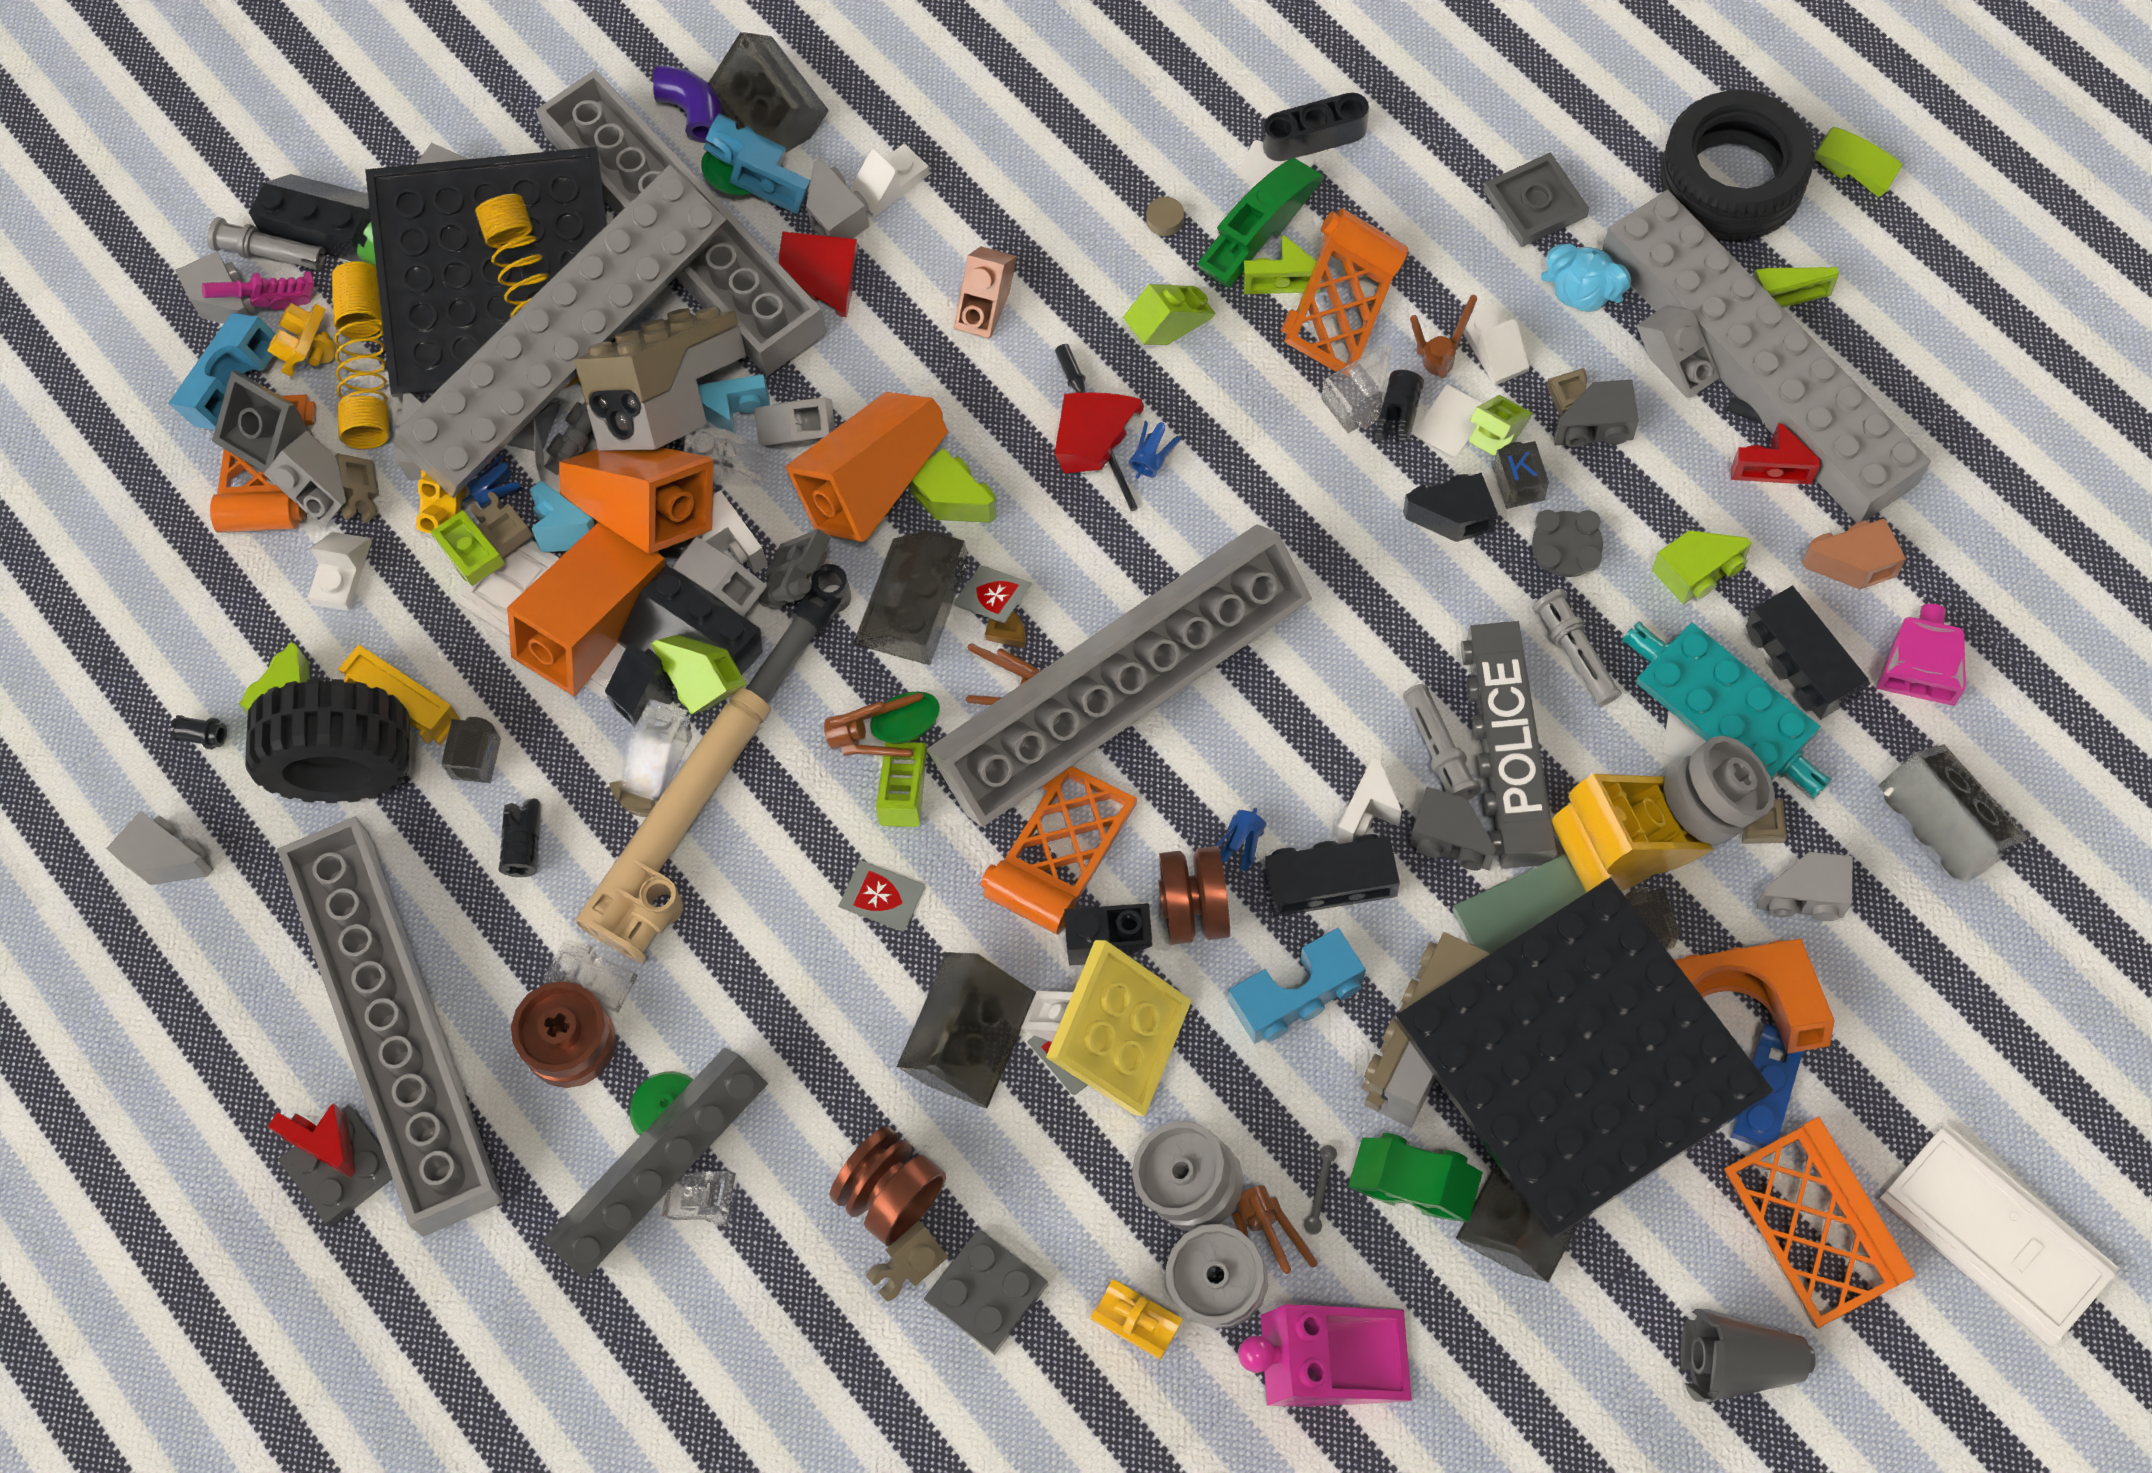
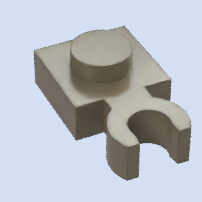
M337 453L335 457L337 458L346 503L341 508L342 516L345 520H349L356 513L357 509L361 513L362 522L368 523L376 513L375 505L371 501L377 495L373 461Z
M490 492L487 495L491 500V505L487 509L480 510L475 504L471 505L470 508L474 516L481 523L477 526L478 529L500 554L501 558H503L534 535L510 504L504 507L498 496Z
M918 1221L885 1250L892 1259L887 1264L882 1263L873 1266L866 1274V1277L874 1286L882 1279L888 1278L887 1284L878 1291L888 1302L898 1296L902 1289V1283L906 1279L914 1286L918 1285L948 1258V1255L927 1228Z

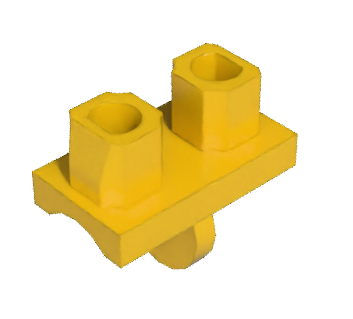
M292 303L286 308L278 324L296 334V336L294 337L278 329L267 349L268 352L285 361L280 372L291 377L295 372L298 362L303 361L306 357L309 358L308 363L312 366H318L319 363H329L333 360L337 350L335 344L330 340V335L323 331L316 334L326 311L325 308L315 304L310 312Z
M421 469V479L418 480L420 509L416 519V528L419 531L431 534L430 531L461 511V500L466 497V486L452 498Z
M1112 1279L1102 1300L1090 1317L1093 1322L1160 1361L1183 1322V1319L1114 1279Z

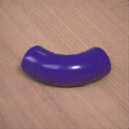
M663 65L655 67L653 76L655 101L675 104L684 109L687 114L685 129L687 135L695 141L707 143L706 137L715 118L719 113L723 115L722 103L710 83L689 70Z

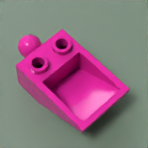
M1285 1304L1261 1314L1262 1336L1246 1338L1238 1350L1239 1361L1246 1370L1253 1373L1265 1372L1267 1406L1313 1407L1394 1403L1412 1400L1404 1310Z

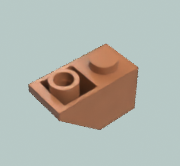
M982 246L968 254L954 329L986 338L992 337L1010 293L1017 256Z
M1884 518L1872 523L1868 520L1858 522L1846 532L1834 536L1832 533H1826L1816 537L1811 541L1802 563L1808 570L1860 590L1897 577L1906 558Z

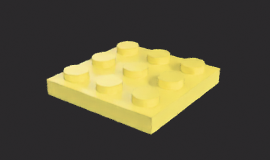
M1095 940L1046 1058L1133 1115L1146 1116L1192 1000L1108 941Z

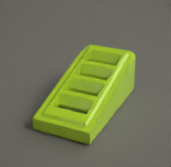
M1837 267L1763 268L1754 270L1752 277L1784 308L1831 296L1839 276V271Z
M886 742L885 747L911 749L914 755L912 757L883 756L876 802L879 824L881 826L918 827L922 811L926 743L907 742L891 744ZM894 759H895V760H915V763H914V764L894 763ZM892 775H904V776H913V777H912V778H900V777H892ZM891 791H909L910 794L891 793Z

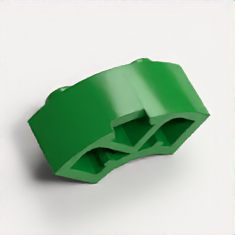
M1382 1133L1381 1138L1362 1137L1348 1187L1392 1206H1395L1396 1203L1410 1204L1421 1210L1422 1215L1452 1221L1469 1222L1483 1172L1468 1164V1158L1458 1152L1443 1150L1442 1154L1429 1152L1407 1145V1140L1401 1136Z

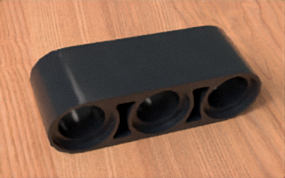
M1351 92L1269 115L1265 120L1263 132V150L1265 155L1274 161H1286L1293 157L1310 155L1362 139L1367 131L1368 101L1361 94Z

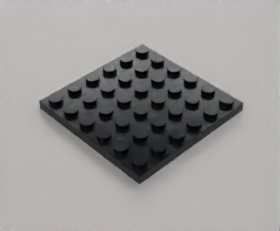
M597 147L365 169L390 393L392 397H402L403 394L408 393L412 395L435 393L511 319L512 311L518 306L504 300L505 293L512 286L501 284L498 281V275L506 267H500L491 262L493 254L499 248L490 247L485 243L483 231H481L479 220H477L478 217L476 216L477 213H475L477 206L486 200L506 194L521 195L525 201L524 204L533 226L532 231L527 236L533 235L537 238L530 244L504 249L495 257V261L501 264H512L522 258L539 254L543 256L540 261L529 265L512 267L502 275L501 279L505 282L516 283L543 273L548 274L549 277L538 283L515 288L508 294V299L512 301H526L533 298L607 226Z
M1611 877L1395 1015L1394 1019L1551 1240L1770 1096L1774 1091Z

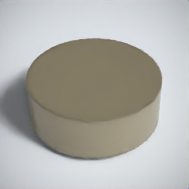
M1160 197L1153 200L1146 211L1147 225L1153 233L1160 236H1170L1177 233L1184 224L1183 206L1179 201L1171 197Z

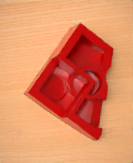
M782 231L779 265L812 300L817 302L820 299L835 308L837 315L847 317L853 292L852 275L858 251L857 239Z
M1082 392L1064 394L1055 448V456L1064 474L1102 470L1110 458L1111 450L1120 444L1127 433L1124 427L1134 413L1141 415L1143 412L1144 404L1142 400L1111 393Z

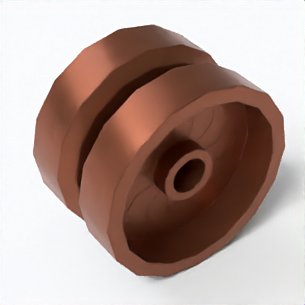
M1219 846L1197 848L1193 856L1195 875L1189 876L1187 860L1181 851L1159 853L1161 880H1158L1162 916L1167 921L1170 945L1191 943L1196 935L1195 915H1200L1203 935L1208 940L1230 938L1228 899Z
M565 981L543 984L528 993L515 1010L511 1024L513 1045L530 1070L547 1084L562 1088L585 1085L600 1076L612 1061L616 1047L615 1027L595 995L580 984Z

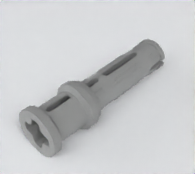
M216 217L211 222L208 230L207 242L211 250H231L238 252L239 256L244 258L258 255L320 271L325 263L326 256L319 255L326 253L324 247L260 233L255 226L250 224L242 227L227 223L224 218Z
M1564 589L1551 591L1534 603V612L1542 615L1551 630L1550 638L1558 645L1562 644L1577 668L1578 673L1582 676L1597 700L1599 707L1612 703L1621 696L1622 692L1615 685L1601 659L1583 633L1585 629L1583 619L1576 617L1565 600L1567 593ZM1556 610H1557V612L1559 613L1560 617L1562 618L1561 621H1560V619L1558 618V616H1557L1556 613H1555ZM1582 654L1585 655L1591 667L1598 676L1597 680L1593 675L1592 671L1590 670V668L1588 667L1587 663L1583 659Z
M1418 684L1404 692L1403 697L1410 707L1418 728L1433 757L1431 761L1433 773L1440 776L1447 793L1468 800L1472 799L1480 793L1481 786L1478 781L1472 779L1465 764L1467 761L1465 752L1455 747L1429 692L1428 686L1426 684Z

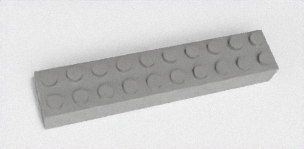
M596 69L536 109L545 137L557 150L597 147L604 201L617 215L670 164L727 219L720 234L676 279L703 308L718 307L719 313L736 312L738 325L736 326L740 328L745 353L766 377L827 334L821 308Z
M669 164L395 431L393 443L454 498L578 375L574 359L589 353L588 347L591 345L611 342L615 335L619 334L720 234L727 219Z
M1668 189L1608 227L1602 251L1609 254L1616 264H1622L1626 267L1631 277V286L1656 312L1666 305L1694 311L1720 376L1719 379L1738 399L1747 402L1760 416L1762 424L1765 423V427L1773 435L1777 424H1783L1820 459V467L1814 479L1856 523L1868 520L1919 484L1931 460Z
M1256 524L927 748V751L964 813L981 827H984L1311 601L1312 597L1279 533Z
M355 816L278 848L280 860L409 1226L424 1237L505 1202L369 832Z

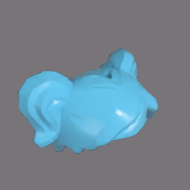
M1560 244L1550 249L1546 257L1548 271L1541 273V280L1554 282L1555 294L1559 301L1567 306L1586 312L1599 310L1609 300L1616 303L1623 301L1622 295L1630 289L1631 277L1626 267L1622 264H1616L1605 251L1592 247L1576 248L1571 244Z

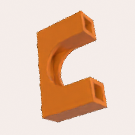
M1801 938L1788 941L1777 940L1769 944L1747 948L1735 947L1727 951L1706 955L1694 954L1674 960L1702 997L1716 992L1732 991L1749 995L1760 1001L1772 1014L1787 1054L1830 1046L1835 1020Z

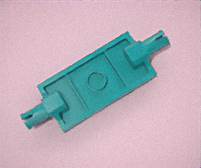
M1640 621L1634 625V630L1631 628L1626 633L1622 641L1650 662L1648 667L1637 677L1636 684L1707 742L1713 737L1723 735L1738 740L1750 748L1761 760L1771 780L1778 775L1781 777L1786 775L1811 795L1810 797L1813 799L1820 794V791L1827 787L1832 779L1803 757L1804 751H1802L1806 744L1818 733L1821 726L1696 624L1691 622L1672 643L1668 642L1667 644L1648 630Z

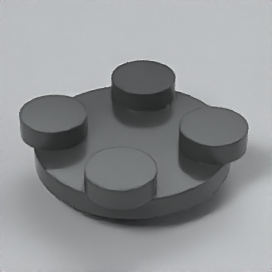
M1553 510L1539 512L1536 517V529L1532 538V551L1538 566L1554 575L1562 577H1576L1588 571L1596 570L1601 564L1603 538L1599 530L1601 523L1599 515L1591 510H1585L1581 513L1573 511L1555 512Z

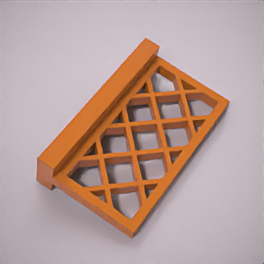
M1819 1116L1803 1124L1797 1130L1724 1168L1729 1181L1817 1329L1916 1276ZM1797 1140L1808 1156L1804 1173L1778 1166L1782 1149ZM1775 1153L1773 1164L1760 1161ZM1751 1165L1771 1170L1765 1194L1746 1189L1737 1173ZM1811 1165L1814 1166L1820 1178L1809 1175ZM1776 1172L1802 1179L1796 1203L1770 1196ZM1807 1181L1826 1186L1831 1199L1827 1212L1801 1205ZM1751 1197L1763 1200L1760 1211ZM1768 1202L1794 1209L1788 1234L1770 1229L1764 1216ZM1835 1203L1844 1217L1833 1214ZM1799 1211L1825 1218L1819 1243L1794 1236ZM1831 1220L1849 1225L1855 1238L1851 1252L1825 1245ZM1775 1237L1786 1240L1784 1251ZM1791 1242L1818 1249L1812 1274L1794 1269L1787 1258ZM1859 1243L1868 1257L1857 1254ZM1823 1251L1849 1258L1843 1283L1817 1276ZM1855 1260L1873 1265L1883 1283L1869 1291L1850 1286L1849 1283ZM1799 1277L1810 1280L1807 1291ZM1815 1282L1842 1289L1837 1308L1822 1316L1811 1299ZM1847 1291L1859 1294L1858 1297L1845 1303Z

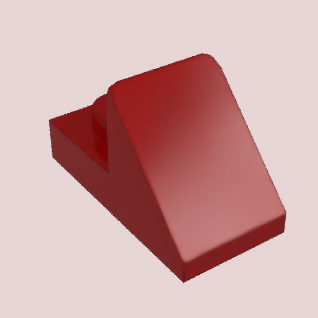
M1778 423L1771 440V449L1761 445L1738 447L1731 466V480L1812 485L1820 467V459L1783 424Z
M334 1103L328 1108L317 1126L296 1113L292 1119H289L278 1112L267 1126L280 1138L349 1178L355 1173L346 1114Z

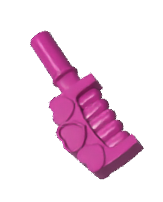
M304 272V276L298 277L296 280L293 277L287 280L282 277L279 280L270 278L269 281L267 278L261 279L259 273H253L250 282L237 280L236 282L202 283L203 298H242V296H249L252 306H260L262 308L269 306L272 310H284L290 303L296 306L310 303L314 282L311 272Z

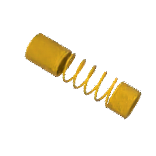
M506 194L491 198L481 203L475 210L481 231H483L485 243L490 247L499 248L493 254L491 262L497 266L506 267L498 275V281L501 284L512 286L504 295L506 302L518 305L512 311L510 318L532 298L526 301H512L508 299V294L519 286L538 283L549 277L548 274L543 273L516 283L505 282L501 279L502 275L510 268L529 265L540 261L543 257L539 254L517 260L512 264H501L495 261V257L504 249L524 246L534 242L537 238L533 235L527 236L532 231L533 226L524 204L525 201L518 194ZM577 375L565 388L579 382V376Z
M351 261L338 265L332 271L333 322L337 330L334 341L338 347L335 359L339 364L336 369V376L338 381H340L336 392L341 399L337 406L338 438L349 447L371 449L383 445L390 437L389 408L386 404L388 397L386 394L377 391L387 383L386 378L378 374V372L386 367V363L383 359L377 357V355L384 352L385 345L381 341L376 340L384 334L376 267L366 262ZM380 331V334H378V335H376V336L368 337V336L374 335V334H376V333H378V332ZM341 333L353 340L340 346L338 341L339 334ZM358 341H371L380 344L382 348L376 353L358 354L345 350L343 347ZM342 350L355 357H351L341 363L339 353ZM371 358L381 361L382 367L373 371H359L346 367L344 364L356 359ZM343 367L356 374L342 380L340 369ZM367 375L376 376L383 380L382 385L374 388L354 387L345 383V381L351 378ZM342 385L358 390L344 397L340 392ZM360 393H375L382 395L384 400L382 401L372 396H350Z

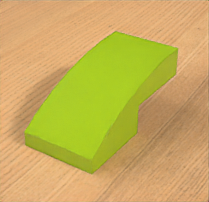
M1834 126L1829 129L1814 153V158L1838 178L1843 179L1850 174L1877 197L1887 192L1903 166L1900 161L1875 144Z

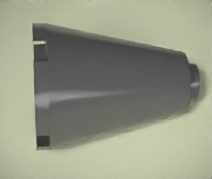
M1695 1309L1692 1313L1697 1315L1695 1320H1686L1683 1327L1680 1347L1682 1370H1690L1693 1383H1685L1689 1395L1696 1402H1713L1802 1383L1806 1381L1809 1373H1812L1815 1368L1816 1358L1814 1349L1808 1345L1807 1340L1803 1336L1710 1309Z

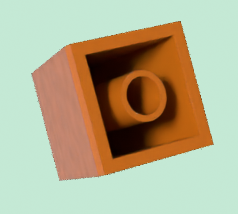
M885 392L785 466L815 530L820 529L830 536L864 542L870 537L948 433L942 418V410L934 398Z
M662 447L655 450L598 451L597 448L559 462L560 495L644 552L651 554L712 530L714 460L708 456Z
M598 522L507 607L511 658L575 697L617 645L618 638L639 593L665 567V558L658 551L651 554L644 552Z

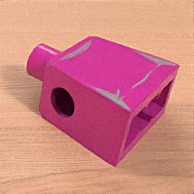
M1925 604L1921 606L1919 619L1907 617L1903 620L1890 648L1876 689L1951 706L1956 705L1966 687L1964 631L1961 628L1944 624L1946 609L1943 606Z

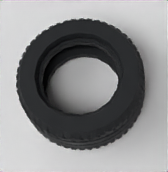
M1728 90L1710 94L1690 104L1678 116L1670 130L1660 169L1662 192L1668 189L1714 238L1750 240L1768 235L1790 220L1801 204L1814 165L1815 154L1812 138L1805 124L1794 111L1779 100L1768 95L1748 90ZM1723 143L1744 145L1761 153L1770 162L1775 178L1757 187L1740 188L1727 186L1707 174L1701 167L1697 155L1712 145Z

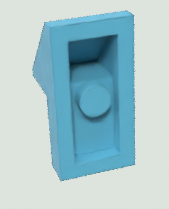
M763 374L698 385L706 421L733 438H736L733 413H753L754 408L770 405L769 392Z
M542 480L529 489L535 503L533 511L540 520L532 527V532L541 552L568 551L595 526L593 519Z

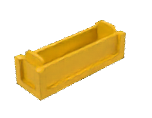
M359 644L338 668L345 676L344 682L354 683L357 681L366 683L370 688L379 687L385 690L388 695L393 694L397 697L410 715V725L420 731V737L427 744L433 739L436 743L442 745L461 722L452 705Z

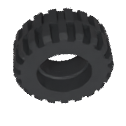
M307 679V682L302 683L297 681L285 683L284 687L281 688L275 686L268 689L265 694L257 697L248 710L246 770L258 786L262 785L266 791L272 794L280 793L281 797L288 799L298 798L302 799L303 802L314 803V801H326V803L348 801L350 803L358 802L362 798L373 799L379 797L382 792L389 793L396 786H399L409 770L410 715L400 700L393 694L388 695L385 690L379 687L370 688L366 683L357 681L348 683L342 679H332V681Z

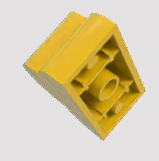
M1592 774L1571 790L1568 795L1571 803L1552 818V827L1586 893L1610 877L1621 891L1626 890L1654 874H1661L1682 867L1713 850L1711 844L1701 842L1689 834L1675 819L1666 801L1663 788L1664 776Z

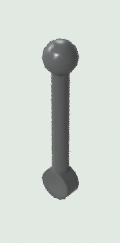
M1331 1145L1322 1147L1320 1151L1323 1161L1311 1217L1307 1218L1304 1224L1305 1231L1310 1235H1317L1322 1229L1319 1217L1331 1162L1337 1157V1150Z

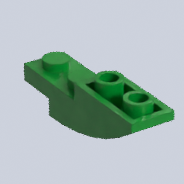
M1294 157L1271 171L1234 206L1217 226L1220 235L1197 263L1200 271L1230 289L1244 271V261H1251L1272 234L1279 237L1324 179L1323 175Z

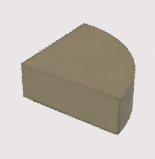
M1585 368L1548 379L1546 386L1560 417L1586 390L1587 375Z
M650 775L609 783L616 801H619V805L631 814L647 817L656 804Z
M1783 799L1774 800V806L1766 816L1753 825L1745 826L1742 833V844L1784 843L1786 841L1787 833Z

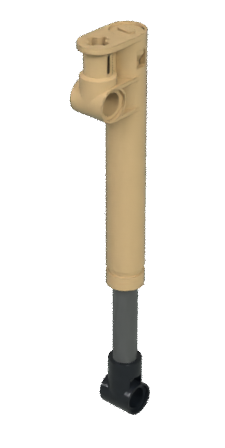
M824 564L818 571L813 573L811 589L791 614L793 621L748 686L741 688L730 697L729 704L723 707L575 918V923L585 932L633 961L644 964L647 957L643 952L657 933H662L667 925L675 922L681 916L683 901L674 883L658 872L759 729V724L763 723L770 713L771 708L767 703L815 635L819 636L824 632L836 613L843 611L849 606L851 590L847 575L840 566ZM830 585L840 586L836 591L833 592L823 591L826 587ZM666 894L671 896L665 905L661 907L652 906L658 896Z

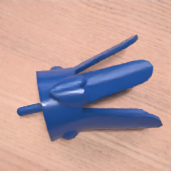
M1146 420L1144 422L1138 449L1129 460V465L1138 472L1136 475L1137 479H1139L1141 474L1146 477H1156L1158 469L1162 466L1165 458L1181 440L1180 436L1174 437L1156 454L1166 428L1163 422L1158 423L1154 431L1149 433L1146 439L1148 422Z
M502 454L480 476L472 479L467 484L472 494L463 499L464 503L475 498L479 506L483 508L491 502L487 495L490 492L495 493L500 498L523 490L518 482L499 486L512 475V470L508 468L506 462L496 466L502 460Z
M1254 808L1253 812L1238 810L1236 815H1233L1228 827L1229 830L1215 845L1220 846L1231 833L1221 852L1222 863L1227 862L1233 852L1238 851L1246 839L1241 868L1246 872L1250 863L1254 864L1258 838L1264 834V829L1267 825L1265 820L1256 814L1257 808Z

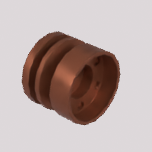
M882 1127L875 1131L852 1153L838 1173L829 1193L830 1199L838 1206L846 1205V1212L851 1217H858L869 1209L864 1221L865 1229L886 1246H890L915 1223L921 1220L936 1200L946 1180V1173L925 1155H918L907 1162L912 1150L911 1144L906 1140L898 1141V1134L890 1127Z

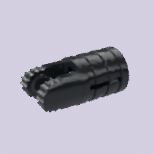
M1395 370L1391 372L1375 431V439L1386 441L1390 435L1393 420L1400 421L1398 426L1399 440L1403 442L1410 441L1421 390L1424 385V379L1419 374L1409 370Z
M535 798L525 800L522 803V812L517 804L510 803L504 805L498 868L499 872L504 875L529 877L536 874L541 804Z

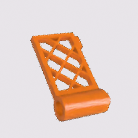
M1342 208L1337 213L1330 212L1321 226V232L1324 233V245L1296 311L1291 309L1288 312L1281 332L1286 334L1284 339L1286 344L1344 377L1350 378L1355 373L1393 276L1399 271L1407 256L1408 247ZM1330 256L1342 261L1346 276L1336 279L1332 278L1327 265ZM1365 275L1379 283L1374 296L1367 298L1364 297L1358 280L1359 277ZM1349 281L1356 301L1342 305L1335 285ZM1326 288L1333 308L1319 312L1314 295L1317 290ZM1358 306L1363 324L1360 329L1351 331L1344 310ZM1336 314L1342 334L1328 338L1322 317ZM1313 321L1320 340L1319 342L1311 344L1298 336L1303 323ZM1345 339L1350 353L1347 363L1335 357L1331 343Z
M307 394L281 396L295 404L306 428L307 425H314L316 404L314 401L310 402ZM224 449L218 492L212 496L210 503V515L214 530L217 533L297 529L299 522L304 521L306 512L277 485H271L267 481L269 478L264 475V472L257 473L250 466L251 464ZM243 470L253 477L243 486L231 487V480Z
M1073 766L1042 786V789L1047 792L1011 850L997 866L991 864L987 868L980 883V886L985 888L984 898L1056 935H1059L1065 928L1064 909H1075L1077 901L1137 804L1136 797ZM1069 778L1084 786L1086 796L1064 801L1061 789ZM1057 797L1059 803L1052 804ZM1112 799L1123 805L1118 815L1101 819L1096 802ZM1090 804L1095 821L1072 826L1068 810ZM1062 811L1067 828L1044 833L1041 824L1043 817ZM1110 826L1109 830L1105 834L1104 828ZM1037 829L1038 835L1032 837L1035 830ZM1098 829L1101 839L1098 848L1081 852L1076 835ZM1070 837L1075 853L1052 859L1047 842ZM1042 844L1046 861L1029 864L1019 859L1024 848ZM1090 859L1089 863L1085 867L1084 860ZM1078 862L1081 876L1075 886L1058 879L1055 868ZM1045 870H1050L1051 875L1046 873Z

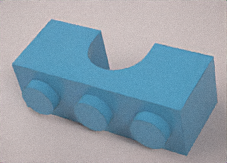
M231 313L168 404L194 427L215 430L231 371H238L242 374L250 370L263 371L273 357V354L268 352L267 349L276 333L258 316Z
M1339 927L1302 947L1301 963L1310 976V979L1303 986L1297 989L1282 988L1272 980L1267 970L1264 969L1228 989V1003L1254 1045L1263 1039L1267 1042L1278 1039L1289 1030L1288 1025L1300 1018L1303 1021L1311 1020L1325 1010L1324 1005L1337 997L1341 1001L1348 999L1362 988L1361 983L1364 982L1366 969Z

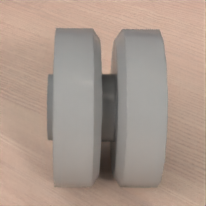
M1722 735L1709 739L1698 747L1691 756L1683 758L1665 774L1663 788L1669 808L1683 828L1701 842L1712 845L1726 843L1741 833L1745 826L1753 825L1766 816L1774 806L1775 792L1771 777L1765 766L1750 748L1730 737Z
M1174 1121L1159 1126L1143 1140L1134 1156L1132 1178L1136 1193L1148 1208L1181 1230L1191 1231L1201 1225L1220 1224L1233 1213L1241 1198L1244 1177L1240 1161L1231 1149L1210 1130L1195 1122Z
M1223 1224L1201 1225L1185 1233L1172 1248L1166 1264L1167 1288L1175 1305L1196 1323L1213 1329L1233 1328L1249 1320L1262 1306L1268 1289L1267 1266L1256 1245L1240 1230ZM1220 1267L1224 1272V1279L1217 1284L1211 1283L1208 1277L1214 1276L1212 1269Z

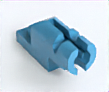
M719 113L707 134L706 141L708 142L703 147V150L709 152L715 158L734 166L729 183L798 215L803 206L811 180L781 167L786 147L756 134L752 128L747 126L740 130L736 129V121Z

